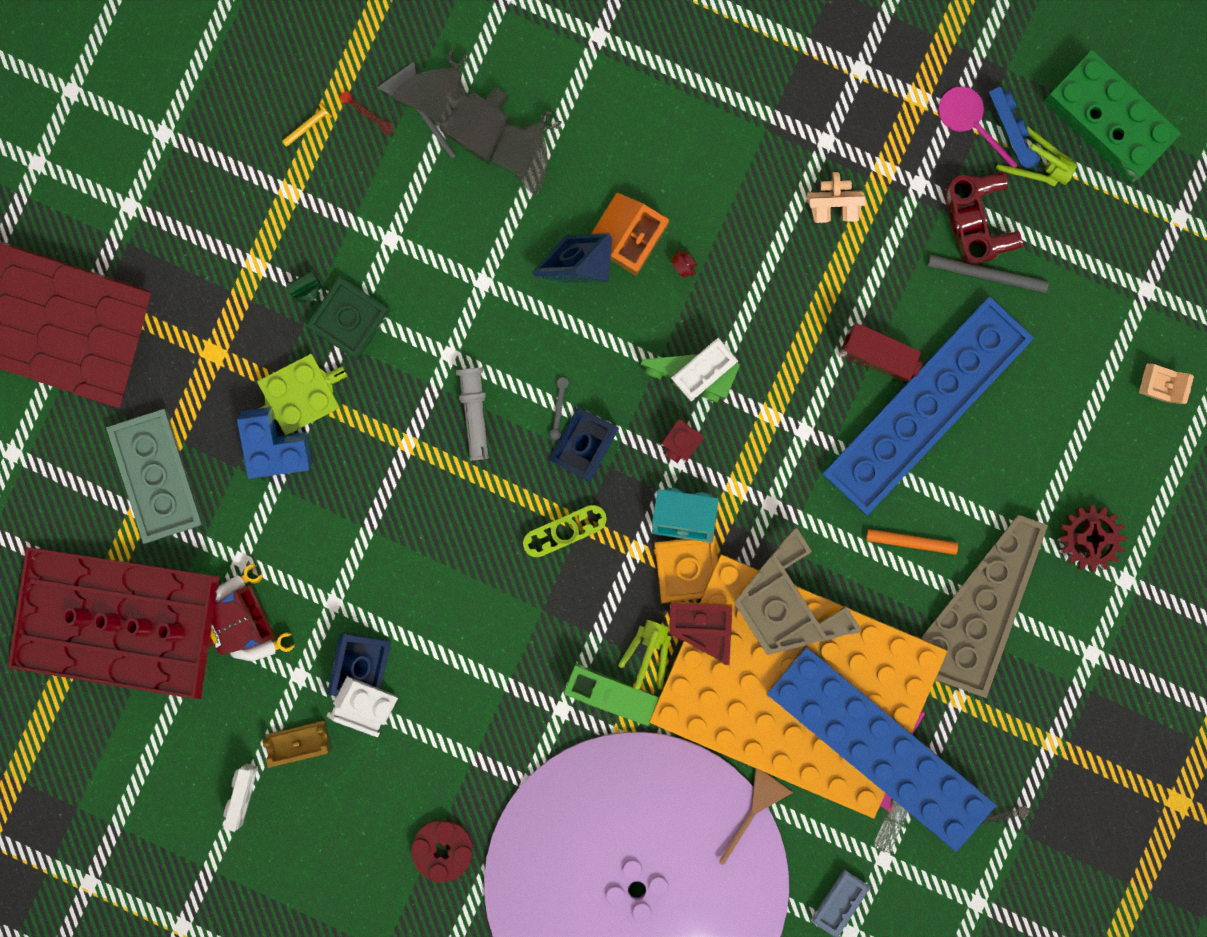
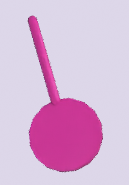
M962 86L947 91L941 98L938 107L939 117L943 124L949 129L958 132L969 131L975 127L1008 164L1016 168L1017 163L979 124L983 116L984 107L978 93L971 88Z

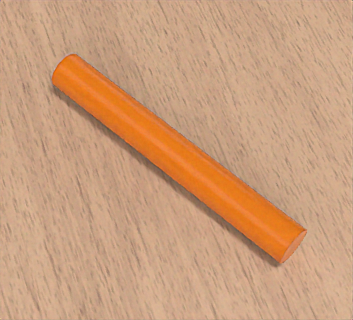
M867 529L866 541L954 555L958 551V543L872 529Z

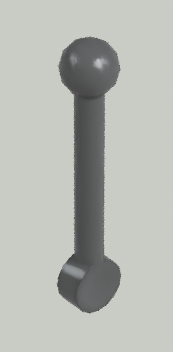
M564 377L557 380L559 391L553 429L549 432L552 440H558L561 437L559 426L565 389L569 385L568 380Z

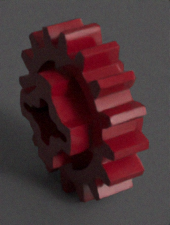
M1088 506L1087 513L1083 508H1077V517L1071 514L1066 516L1069 524L1060 525L1059 527L1062 531H1065V535L1057 537V540L1065 542V546L1060 549V553L1070 554L1066 560L1068 563L1078 561L1077 569L1083 570L1088 564L1089 572H1096L1097 565L1101 569L1106 570L1108 569V560L1112 563L1118 562L1114 554L1125 551L1124 548L1119 546V542L1127 540V537L1119 535V531L1124 528V525H1115L1114 522L1118 517L1116 514H1111L1107 517V508L1101 507L1096 513L1095 506ZM1083 521V527L1077 533H1074L1077 525ZM1101 521L1108 527L1110 533L1101 528ZM1090 535H1097V541L1092 543L1087 542L1086 538ZM1074 544H1077L1083 550V556L1076 551ZM1107 544H1110L1106 553L1101 556V550Z

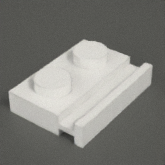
M347 676L333 703L335 707L332 713L329 712L327 714V717L334 722L378 737L380 734L378 730L381 724L384 725L398 698L392 693Z
M246 763L239 770L236 769L231 785L234 788L232 797L228 799L224 810L226 820L223 829L236 832V830L243 826L258 766Z

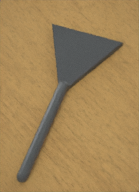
M414 62L377 87L417 109L452 159L456 157L452 148L420 104Z

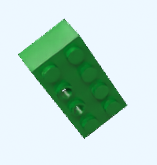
M1093 50L1043 100L1054 113L1130 183L1138 180L1182 134ZM1090 110H1096L1099 113V118H1091ZM1114 130L1121 133V140L1113 138L1112 132Z

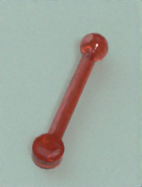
M349 92L341 93L340 100L342 103H349L381 127L384 134L389 135L393 132L394 127L390 122H384L352 99Z

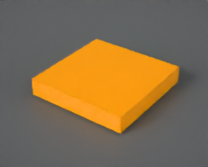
M713 536V543L689 539L654 542L661 603L702 599L718 562L715 536Z

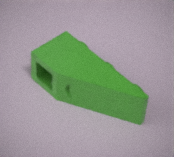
M698 354L644 359L641 366L646 368L645 374L661 380L663 375L672 378ZM736 363L705 389L701 393V397L716 403L719 398L725 400L740 364Z
M577 663L564 690V695L647 726L650 725L649 721L660 698L641 689L636 690L631 685Z

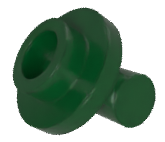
M312 270L286 284V287L297 302L304 301L308 303L319 296L322 284L318 280L316 273Z

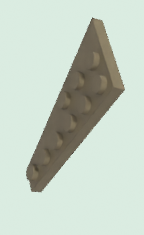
M1017 515L920 638L947 650L935 680L987 698L1048 525Z

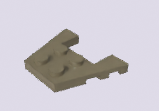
M797 527L789 533L734 600V604L767 655L862 631L847 606L818 622L795 587L785 568L812 552Z

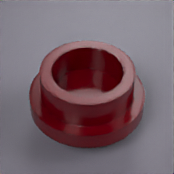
M680 249L675 252L676 255L671 258V262L678 273L684 279L689 275L691 277L695 276L696 271L694 268L698 264L689 251L683 253Z

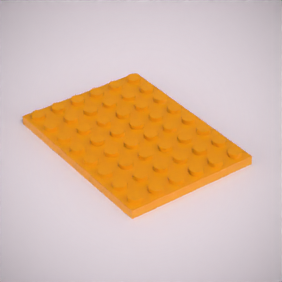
M721 554L700 603L732 604L730 665L722 664L719 660L683 641L649 723L871 818H875L885 792L767 695L766 692L805 646L769 655L766 654L734 604V600L759 570ZM795 585L818 622L844 607ZM848 608L862 631L835 637V639L806 644V646L912 734L947 654V650Z

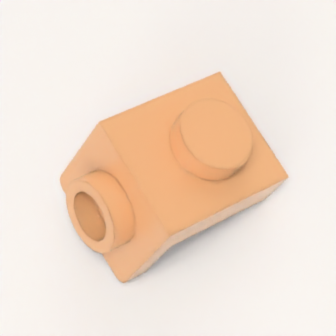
M1146 364L1139 393L1168 403L1186 404L1191 392L1194 376L1189 373L1175 372L1155 364Z

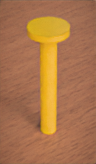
M322 103L318 104L321 110L282 140L286 147L327 115L328 118H332L331 113Z

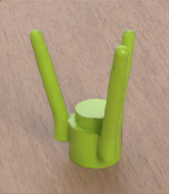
M1027 126L1030 136L1047 150L1045 151L1035 144L1030 145L1033 151L1049 161L1045 168L1049 175L1000 164L996 166V169L999 171L1043 181L1055 187L1058 182L1066 185L1070 181L1077 168V163L1069 160V156L1061 153Z
M650 620L646 621L645 627L639 626L636 637L618 664L620 668H623L642 638H644L642 644L648 647L634 686L636 690L641 688L654 648L659 650L660 646L661 655L657 688L661 690L664 685L667 653L671 636H668L669 627Z

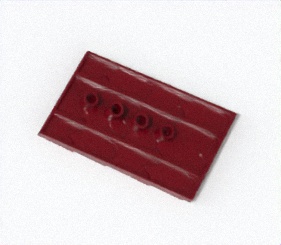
M0 241V369L72 392L78 396L120 408L150 301L151 291Z
M26 547L8 668L191 699H201L219 576Z

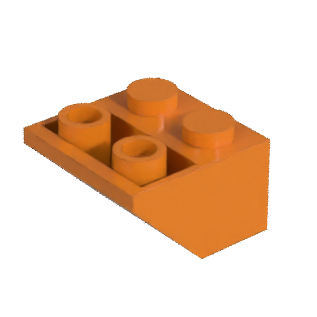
M616 193L591 234L610 233L612 237L610 260L637 276L666 230L669 219L641 202Z

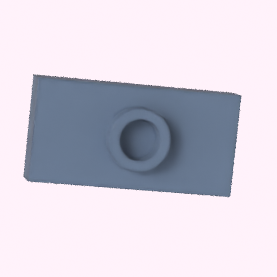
M843 869L814 913L811 922L832 936L839 937L871 887Z

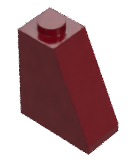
M855 323L848 329L838 357L903 382L910 381L911 377H917L923 362L919 360L920 351L858 323Z

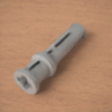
M483 367L456 370V375L460 377L461 395H459V401L461 400V403H464L470 461L489 459L482 403L486 398V393L482 392L481 383Z

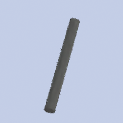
M930 255L927 263L928 267L1046 293L1049 286V281L935 255Z

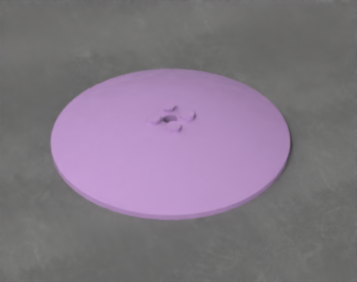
M621 732L585 740L563 750L536 769L509 800L498 820L491 838L484 876L485 905L493 937H780L787 914L789 897V871L780 832L768 807L756 813L725 864L721 865L719 860L752 807L753 786L737 769L720 756L700 745L682 738L660 733ZM635 881H640L646 886L645 894L638 898L631 896L628 892L629 885Z

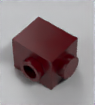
M679 419L661 444L665 448L663 454L677 464L680 460L686 463L704 436Z

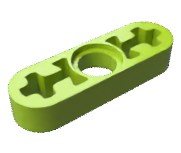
M596 505L582 508L530 531L524 538V549L532 557H542L603 529L606 524V514L602 508ZM589 510H592L594 514L600 513L602 518L598 520L599 526L593 528L591 524L585 525L582 528L586 532L579 535L578 526L572 517L579 515V521H582L588 517L587 512ZM562 522H568L574 528V534L569 540H561L556 534V528ZM551 528L552 537L558 545L551 547V541L542 545L543 551L538 552L536 548H529L528 544L532 542L531 537L533 535L543 538L548 536L544 530Z

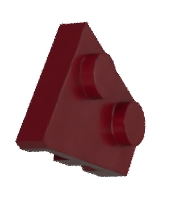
M671 601L669 634L681 641L687 642L697 650L705 652L719 660L722 664L730 665L732 604Z

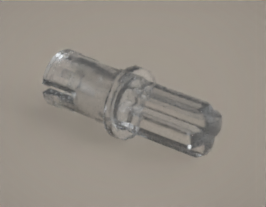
M892 800L886 816H882L884 822L874 842V846L877 849L887 853L892 850L901 827L905 828L903 822L908 813L894 800Z

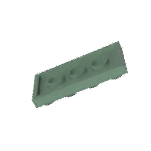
M167 409L106 427L143 544L204 525Z

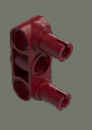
M1005 172L979 178L977 175H960L945 190L951 228L956 238L960 257L965 263L978 265L993 260V258L997 257V254L1023 248V241L1019 231L997 236L989 234L986 213L981 203L982 195L1008 189V180ZM956 184L964 185L967 188V198H960L955 194L954 187ZM970 243H977L981 246L982 256L980 258L973 257L970 254Z

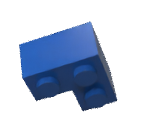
M272 407L241 411L237 422L248 479L308 471L313 460L308 432L277 436Z

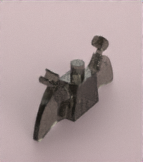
M454 49L449 52L448 60L451 63V69L440 68L420 73L406 81L393 93L395 101L421 110L429 115L439 126L443 135L487 165L493 163L508 169L523 183L533 195L540 193L548 167L547 146L541 131L545 129H558L562 122L557 121L549 126L547 119L556 112L546 111L542 114L539 123L532 122L527 126H516L509 123V116L501 111L509 96L498 87L492 89L486 100L474 92L469 95L461 85L462 72L460 71V66L468 58L465 50L463 51L461 62L454 61Z

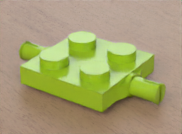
M310 354L257 381L265 396L266 405L260 408L272 407L274 418L279 422L286 436L341 408L334 396L332 384L348 377L347 372L335 377L336 374L345 370L343 365H341V367L326 374L319 367L314 355Z

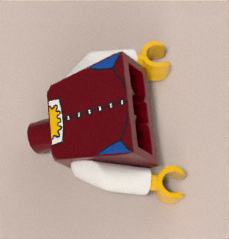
M255 564L248 565L244 570V575H236L220 585L216 590L217 596L213 621L211 623L212 630L209 647L214 645L220 655L230 653L236 659L256 661L275 654V650L281 649L287 652L291 651L295 646L294 644L289 647H283L280 644L283 637L292 635L288 632L280 634L278 639L272 642L271 639L275 638V635L251 585L245 587L246 583L256 584L263 578V574L255 579L248 577L249 571L257 567Z

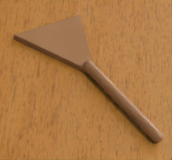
M755 768L751 811L722 855L719 863L721 865L725 864L756 813L793 792L766 772Z

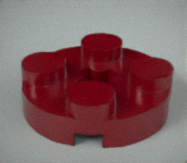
M443 819L434 820L424 825L417 833L411 847L412 859L417 870L423 876L436 883L451 881L460 877L467 870L473 856V842L468 831L459 823ZM438 843L442 846L448 844L451 848L448 850L449 857H437L435 855L437 851L435 845Z

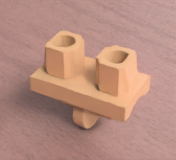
M832 172L831 181H822L820 183L821 191L832 190V192L807 193V202L811 208L813 220L816 223L831 221V207H841L842 221H859L861 206H865V195L862 194V191H841L852 189L851 180L840 181L839 172Z

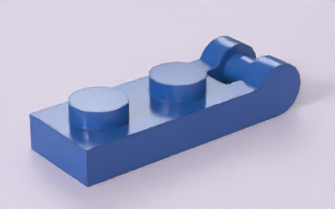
M1002 87L989 91L1019 162L1028 168L1036 167L1040 162V155L1029 148L1025 137L1030 134L1023 118L1017 120L1013 109L1017 107L1011 91L1005 92Z

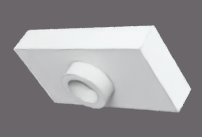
M717 338L671 379L690 401H693L735 365L738 360L721 340Z

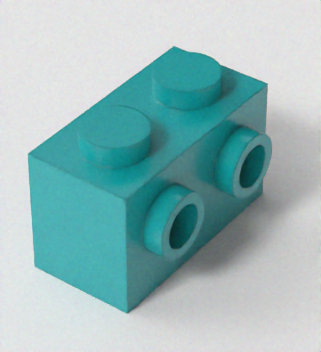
M676 488L658 489L652 521V534L713 543L719 498H713L711 494L698 492L693 495L683 493Z

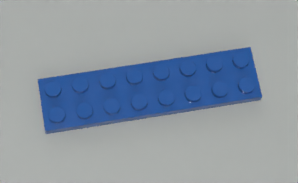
M989 296L920 369L917 377L911 378L822 475L860 511L868 516L1024 350L1034 337Z
M807 646L804 647L766 692L770 698L956 852L997 806L990 798Z

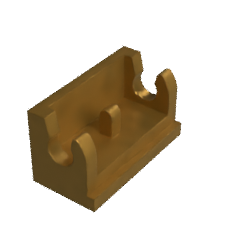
M325 720L266 734V738L263 740V747H266L268 757L266 758L268 768L328 754L332 750Z

